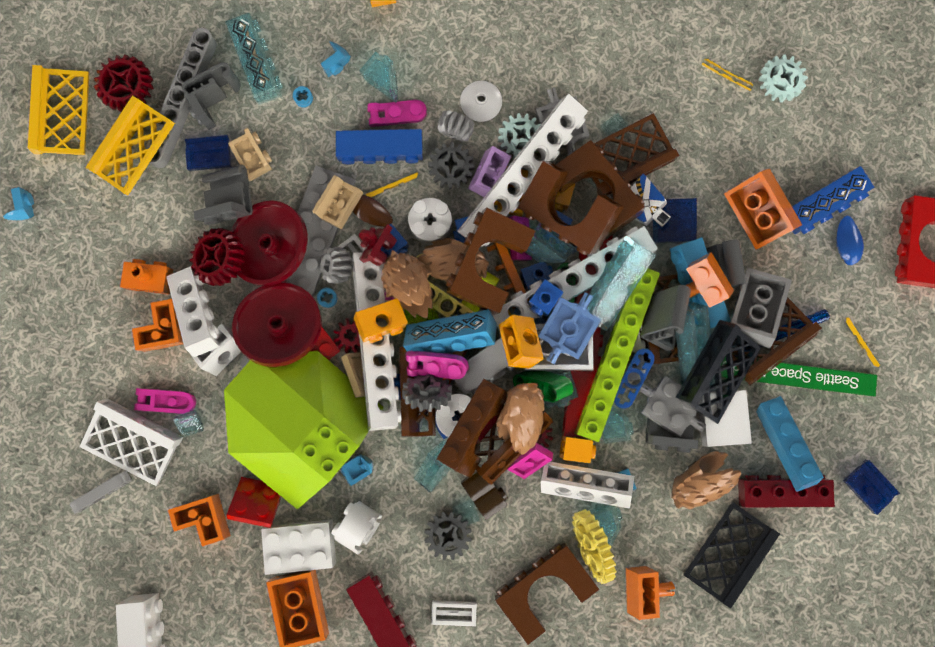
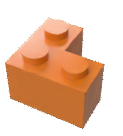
M172 299L150 303L153 325L132 328L135 350L147 352L183 345Z
M219 494L168 510L174 532L196 525L202 547L231 536Z

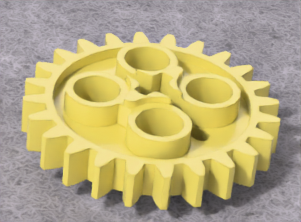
M584 509L574 513L572 517L574 520L572 524L575 527L573 531L576 534L574 537L578 541L577 546L580 548L583 561L588 565L589 572L592 571L593 577H596L597 582L601 584L614 580L616 577L615 573L617 572L614 567L616 563L612 559L614 555L610 551L611 545L608 544V537L603 527L599 526V521L595 520V516L590 513V510Z

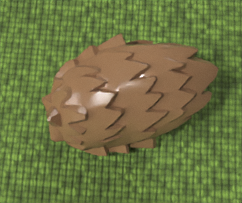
M453 238L432 241L433 244L425 247L422 251L424 254L417 257L420 262L425 264V268L431 272L430 276L446 282L451 273L454 274L458 267L455 265L459 253H464L467 246ZM479 249L475 257V267L479 276L486 278L489 262Z
M392 250L391 257L385 260L381 275L383 287L386 289V296H393L394 299L397 298L402 309H406L413 317H416V314L423 318L428 317V307L433 309L432 290L427 278L431 272L425 268V264L420 262L417 257L405 253L398 254Z
M537 383L519 384L509 389L506 402L503 404L496 423L498 437H503L505 442L511 437L513 450L515 452L519 451L522 455L526 454L530 448L536 445L543 425L544 397L542 390L537 388Z
M714 451L708 453L689 465L683 474L675 477L671 498L674 500L676 508L684 507L692 510L694 507L706 505L708 502L715 501L729 493L737 485L741 475L740 470L733 471V468L716 472L725 464L724 460L728 456L726 452Z

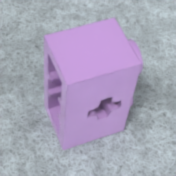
M494 146L487 149L468 189L485 197L504 173L511 156Z

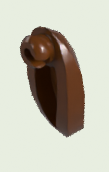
M362 195L352 211L362 221L371 225L385 227L386 224L390 225L393 222L392 216L387 209L369 196Z

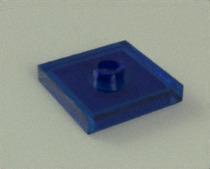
M697 198L666 199L667 204L662 210L671 217L664 226L653 220L654 243H679L696 240Z

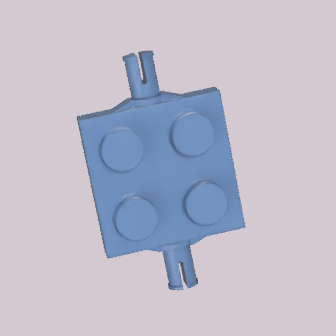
M584 292L579 304L571 303L560 297L538 336L553 348L546 359L547 361H551L555 365L560 353L569 354L579 360L601 322L600 318L592 315L586 309L593 298L592 295L589 294L588 296V293Z

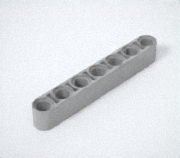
M201 27L193 32L160 110V114L168 119L176 114V118L172 120L175 124L168 137L156 152L160 153L159 158L156 160L152 158L150 164L156 168H163L168 164L189 114L188 107L191 105L182 90L183 82L190 76L194 77L206 71L215 52L216 40L206 28ZM208 38L206 43L201 44L204 39ZM200 57L198 62L193 63L196 58ZM184 95L183 100L177 102L178 98ZM165 121L156 124L157 131L163 128L166 123ZM152 139L147 141L145 149L150 148Z

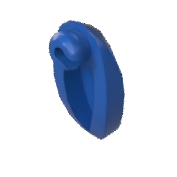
M845 216L838 226L836 244L844 262L847 265H854L862 257L864 244L854 220L850 216Z

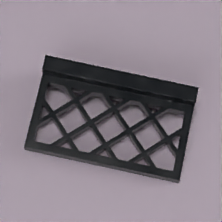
M723 320L718 321L676 396L677 399L688 404L716 424L720 422L761 349L758 344L740 331L741 328L738 325ZM737 336V345L731 346ZM750 346L751 350L745 356L744 347ZM738 350V359L733 361L732 352ZM726 356V364L720 366ZM739 365V371L734 376L733 367ZM727 369V379L722 380L721 371ZM715 375V383L709 385ZM728 384V391L723 395L722 386ZM716 389L717 398L711 400L710 391ZM704 395V403L699 404L701 398ZM717 404V410L712 415L711 406Z
M731 502L683 575L731 609L776 542L780 533ZM733 509L741 513L743 523L730 524L729 515ZM745 517L750 519L752 522H746ZM725 521H727V525H728V526H722V525L724 524ZM757 524L763 528V531L759 537L750 538L747 525ZM744 526L747 539L734 541L732 528ZM728 528L731 541L718 543V531ZM714 539V540H715V544H711V545H710V543H711L712 540ZM748 542L749 552L747 555L737 556L735 543ZM732 544L734 557L722 559L719 546ZM716 547L719 560L706 561L704 554L706 549ZM702 557L703 562L698 563V561ZM738 559H743V561H742L741 564L739 565V560H738ZM735 560L737 570L734 574L725 575L723 562ZM720 563L722 576L709 577L707 564ZM704 565L706 578L696 579L690 575L695 566ZM723 579L725 588L720 595L712 590L710 580ZM707 581L708 587L704 585L702 582Z

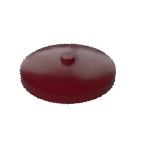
M262 201L252 205V215L238 218L231 229L241 239L240 242L245 245L242 250L246 253L242 256V259L245 261V263L240 265L242 271H237L236 274L243 280L257 286L275 285L289 278L302 263L308 245L306 224L295 209L280 201Z
M283 282L275 285H264L249 293L237 307L232 321L233 338L240 351L252 362L267 367L285 366L303 358L315 346L322 328L321 312L312 295L302 287Z

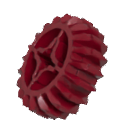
M124 54L123 58L119 55H116L115 60L108 58V64L101 63L103 69L96 70L99 77L94 78V81L97 83L94 88L98 92V98L102 100L104 105L109 106L112 110L122 112L132 95L147 104L144 98L151 97L148 90H154L153 85L150 84L154 80L150 75L151 71L146 68L142 61H139L136 57L132 56L130 58ZM119 79L126 82L129 87L127 88L125 85H122Z
M211 228L210 231H204L203 236H198V243L193 244L195 246L194 251L190 252L193 255L189 261L193 264L191 268L194 271V276L199 275V280L202 283L211 286H224L225 283H231L232 278H237L236 272L242 271L240 268L241 263H245L242 259V256L246 254L242 250L245 245L240 242L241 239L234 232L224 228Z

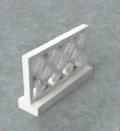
M109 399L97 401L93 409L96 412L80 447L158 486L176 447L180 445L183 437ZM101 415L108 419L109 428L101 429L99 424ZM123 426L127 428L129 437L120 439L116 427ZM111 429L115 442L107 444L103 432ZM96 434L101 443V446L97 448L88 444L91 437ZM136 437H145L148 447L140 449ZM131 439L134 452L126 454L122 442ZM117 444L121 456L116 458L111 456L108 446ZM160 445L168 449L166 456L161 459L158 458L155 447ZM150 449L154 461L145 464L141 452ZM136 454L140 466H130L127 456ZM156 465L158 471L156 478L148 474L146 466Z

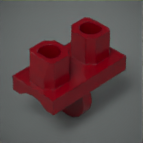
M386 224L383 229L378 228L376 230L374 227H370L369 230L363 229L360 231L359 238L362 240L360 245L365 248L359 258L360 261L363 263L370 261L376 266H380L385 262L387 255L380 248L383 246L386 250H390L397 242V239L390 233L392 227L389 224Z

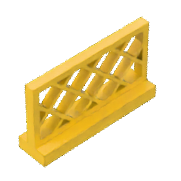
M32 65L28 149L33 154L85 155L90 74L88 71L43 68L42 65ZM50 75H58L63 81L53 88L49 83ZM75 77H84L83 84L77 89L69 83ZM68 84L74 92L64 99L58 91ZM56 93L62 101L52 108L48 104V99ZM78 95L82 99V105L75 110L68 102ZM64 105H67L73 112L65 119H62L57 114V111ZM55 114L61 122L51 129L47 125V119ZM77 115L81 119V125L73 130L67 122ZM66 125L72 133L62 140L55 132ZM52 135L60 141L55 147H46V140ZM76 136L80 140V149H71L66 143Z
M132 95L86 168L122 193L129 195L175 123ZM149 113V114H150V120H147V121L143 122V120L145 119V117H146L147 114ZM165 121L166 123L163 128L157 131L156 124ZM151 126V134L144 136L143 128ZM138 130V138L131 140ZM152 139L150 148L145 149V141ZM139 144V152L132 154V146ZM126 148V156L119 158ZM140 157L139 165L133 168V159ZM127 162V170L120 172V164ZM114 166L115 174L107 176ZM128 175V181L122 187L121 177Z

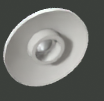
M475 81L463 90L460 104L462 111L467 117L474 121L485 122L493 119L499 113L502 106V96L498 88L492 83ZM483 96L485 100L480 102L477 98Z

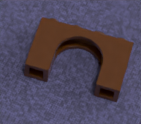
M592 140L556 164L569 172L559 190L560 193H563L582 179L598 178L610 187L613 200L624 206L605 240L643 213L645 203L641 196L634 194L630 189L631 185L624 177L621 178L617 173L615 164L612 161L608 162L604 157L602 148L598 144L595 145Z
M542 161L517 208L523 211V216L539 221L543 229L549 232L553 230L559 234L558 238L563 242H571L576 245V250L584 255L597 253L624 206L606 195H598L588 214L580 223L576 225L565 223L556 212L555 199L569 172L552 162Z
M486 207L482 212H477L473 224L476 226L473 232L468 233L464 244L467 245L464 253H459L455 265L458 267L454 274L451 273L449 275L446 286H448L447 293L481 309L489 310L495 315L500 314L509 292L487 283L479 276L475 267L476 253L483 244L494 242L522 254L527 251L535 230Z
M483 378L436 460L454 471L471 478L482 458L475 455L477 439L488 421L496 415L499 416L503 404L506 402L507 392Z
M565 542L562 545L560 543L555 544L550 548V554L544 559L542 556L532 562L531 569L527 572L524 570L520 571L514 576V582L510 585L504 584L496 590V603L527 645L546 632L544 625L528 604V592L536 580L544 576H555L564 580L581 603L600 590Z

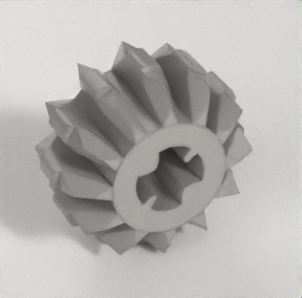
M449 110L443 111L438 120L437 128L440 133L461 142L469 141L473 133L474 122L463 114Z
M341 247L324 250V254L321 255L322 261L319 263L321 265L320 272L323 273L324 280L332 284L348 281L349 276L352 275L351 268L353 267L349 251Z

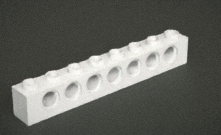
M570 94L563 97L457 232L466 238L468 233L473 232L476 226L473 224L477 212H482L486 207L496 211L494 208L495 201H499L502 204V210L498 213L507 216L510 211L513 213L519 206V199L523 194L525 195L542 161L553 162L560 154L558 149L561 145L565 146L572 139V131L582 126L586 120L584 116L588 110ZM561 118L566 120L567 127L561 125ZM548 134L553 136L554 144L548 142ZM534 151H538L541 154V161L535 159ZM522 167L526 168L528 171L527 178L523 177L521 174ZM508 184H512L515 187L514 195L508 192ZM490 242L485 243L483 245L486 247L490 244Z
M636 226L625 232L626 237L620 240L618 237L606 243V248L601 251L598 250L595 254H588V258L585 260H574L568 264L569 268L561 272L559 269L549 275L550 279L547 281L562 290L564 293L561 297L569 301L608 278L612 264L605 261L606 254L613 255L616 263L620 260L624 244H631L634 248L633 255L625 258V250L623 249V260L620 263H622V270L654 253L658 248L645 226L640 229ZM636 244H637V254H636L637 257L631 259L630 262L627 264V266H626V268H625L624 260H627V259H629V258L635 256ZM593 265L596 268V274H588L585 266ZM616 265L612 266V276L614 275V266ZM621 266L619 269H615L616 273L621 271ZM569 275L575 276L577 285H569L566 282V277ZM541 280L530 285L531 290L523 294L522 291H519L510 297L511 301L503 305L500 314H492L500 335L499 324L510 317L508 310L512 307L519 309L520 316L531 317L534 320L540 317L530 310L531 307L528 305L527 299L536 293L542 284Z
M363 252L353 253L352 256L357 312L388 301L385 300L384 292H386V289L383 287V281L381 280L385 262L380 266H376L370 261L363 263L359 260ZM372 273L375 279L369 280L364 274ZM373 293L377 296L378 300L370 301L366 295ZM379 318L380 321L377 322V325L380 327L387 326L386 321ZM359 334L369 431L395 429L398 426V422H401V411L396 408V400H399L398 387H394L393 378H396V366L392 365L391 356H394V345L389 342V335L391 334L382 336L381 344H374L369 341L363 343ZM373 358H382L384 360V365H375L373 362ZM375 380H385L386 388H378ZM379 401H386L389 409L387 411L380 410L378 408Z

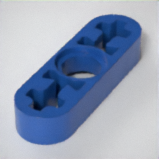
M640 349L635 353L621 380L614 399L617 407L627 409L633 404L654 363V354L650 350ZM647 354L650 363H644L642 370H646L644 374L639 369L632 368L633 365L638 367L640 363L639 355ZM630 373H637L641 378L639 384L631 385L627 380ZM623 384L630 389L636 390L635 393L629 392L627 397L630 399L629 403H619L620 399L617 396L619 394L623 395L626 388H622Z

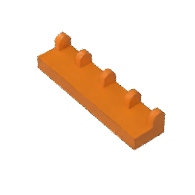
M493 242L494 245L487 247V251L491 252L496 249L502 264L496 266L495 269L497 272L505 269L511 283L504 286V290L507 291L513 288L515 294L519 291H522L523 294L526 293L507 247Z

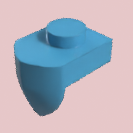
M329 41L335 53L321 63L328 77L339 74L343 70V66L351 58L343 47L332 41Z
M20 187L11 189L15 210L6 213L3 216L4 219L25 220L34 216L32 208L34 199L31 193Z
M359 454L341 467L340 470L349 486L354 485L372 473L373 461L369 457Z

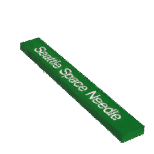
M726 356L720 366L726 364ZM780 363L756 382L876 397L877 375ZM736 366L733 367V373L735 376L739 371ZM727 369L721 371V378H727Z

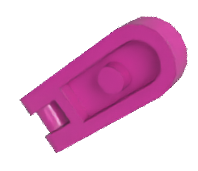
M420 100L367 104V110L370 113V127L418 123L427 116L426 105ZM378 112H385V117L380 118Z
M412 350L406 352V361L409 362L407 375L411 377L434 375V377L461 379L469 369L467 360L459 355ZM418 361H422L423 365H418Z
M136 388L135 395L138 396L137 403H134V410L186 414L192 412L196 406L194 395L188 392ZM147 396H151L150 404H146Z

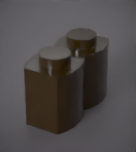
M477 471L473 473L471 478L467 477L461 481L465 491L485 520L507 506L505 500L508 497L501 487L497 489L494 483L490 485Z

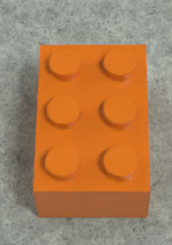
M770 168L757 173L724 193L756 250L802 226Z
M316 570L272 577L266 582L280 647H299L326 640L329 635V629Z

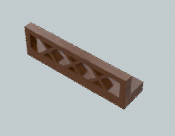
M399 347L401 436H436L435 408H432V412H429L428 409L420 412L419 407L411 409V404L406 405L405 399L402 397L403 383H407V378L414 379V377L407 375V366H409V362L406 361L407 351L404 347ZM423 418L428 421L429 431L420 432V422Z

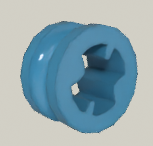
M300 86L294 90L293 99L299 107L305 108L311 105L313 95L307 87ZM300 93H301L302 95H304L305 93H307V94H306L307 99H306V100L302 99L301 101H299L300 98H299L298 95H299Z
M323 288L318 292L317 301L321 306L331 308L337 303V294L332 289ZM324 293L333 295V299L330 298L332 300L330 303L322 301Z

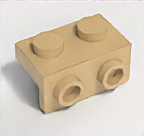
M246 128L244 129L246 134L228 144L239 164L246 167L248 180L252 181L272 170L269 164L272 160L266 150H261L259 144L262 142L257 133H252Z
M334 175L317 201L313 213L323 221L342 230L363 192Z
M361 353L345 354L341 359L355 397L365 396ZM378 357L373 358L374 364L381 366ZM375 380L378 388H386L385 380Z

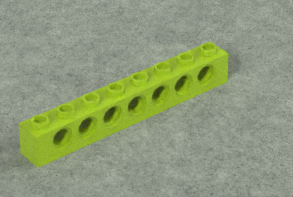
M640 265L634 269L574 434L595 442L600 441L658 281L659 272Z

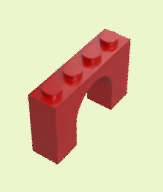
M914 195L906 199L901 206L903 222L899 227L901 243L897 248L899 264L896 266L895 276L897 277V283L935 288V262L923 254L919 245L922 229L929 224L935 225V198Z

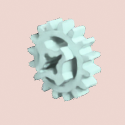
M785 54L780 59L778 56H775L772 61L768 60L765 67L760 71L763 75L758 79V81L764 82L760 89L766 88L765 96L771 94L772 101L779 97L780 102H783L786 98L788 101H791L794 96L797 97L802 93L801 90L806 87V84L803 82L808 79V76L803 75L806 68L800 69L799 67L802 62L798 61L795 63L794 56L787 60ZM772 69H773V72H772L773 77L770 78V74H771V71H772Z
M518 113L516 119L510 115L509 123L503 121L502 126L504 128H499L498 133L501 136L498 137V142H503L500 145V149H507L506 153L508 155L513 154V160L521 151L518 148H523L531 138V131L535 133L541 125H535V117L529 120V114L521 118L520 113ZM507 133L512 137L510 144L507 140ZM522 134L525 135L524 138H520V140L517 139V135H518V136H521Z

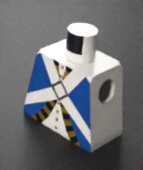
M642 174L630 188L635 195H640L645 203L643 213L635 220L645 226L652 220H655L658 224L664 226L671 217L662 210L667 201L647 176Z

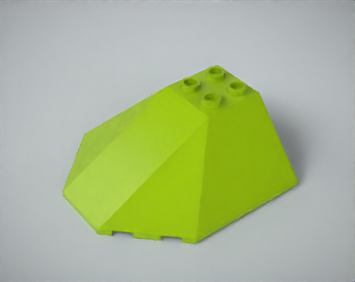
M310 351L300 360L280 367L262 366L250 360L224 389L228 453L296 509L300 508L329 483L361 445L369 432L365 396L355 397L348 376L318 351ZM378 403V408L383 410L384 407Z

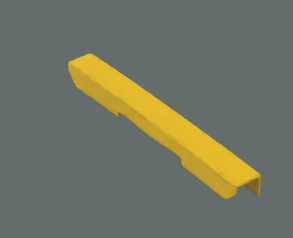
M704 59V60H706L707 62L713 64L714 66H716V67L722 69L724 72L728 73L729 75L734 76V77H736V78H738V79H740V80H742V81H744V82H746V83H748V84H750V85L753 86V84H752L751 82H749V81H747V80H745V79H743V78H741V77H738V76H736V75L730 73L729 71H727V70L721 68V66L715 64L714 62L710 61L709 59ZM702 63L703 66H705V67H707L708 69H710V70L716 72L717 74H719V75L725 77L726 79H728V80H730V81H732V82L738 84L739 86H741V87H743V88H745V89H747V90H749V91L752 90V89H750V88H748V87H746V86L740 84L739 82L733 81L732 78L729 77V76H727L726 74H724V73H723V74H720L717 70H715V69L709 67L708 65Z
M418 173L369 192L366 196L373 197L388 188L392 189L394 186H399L402 182L411 181L417 178Z
M846 318V323L852 333L857 336V342L859 345H862L861 348L867 351V356L873 365L879 367L880 364L850 318Z

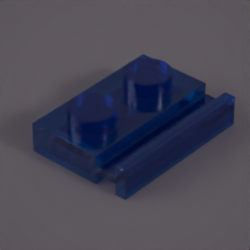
M228 135L185 139L188 171L232 167Z
M865 459L864 463L851 472L843 482L873 514L878 515L900 492L870 460Z

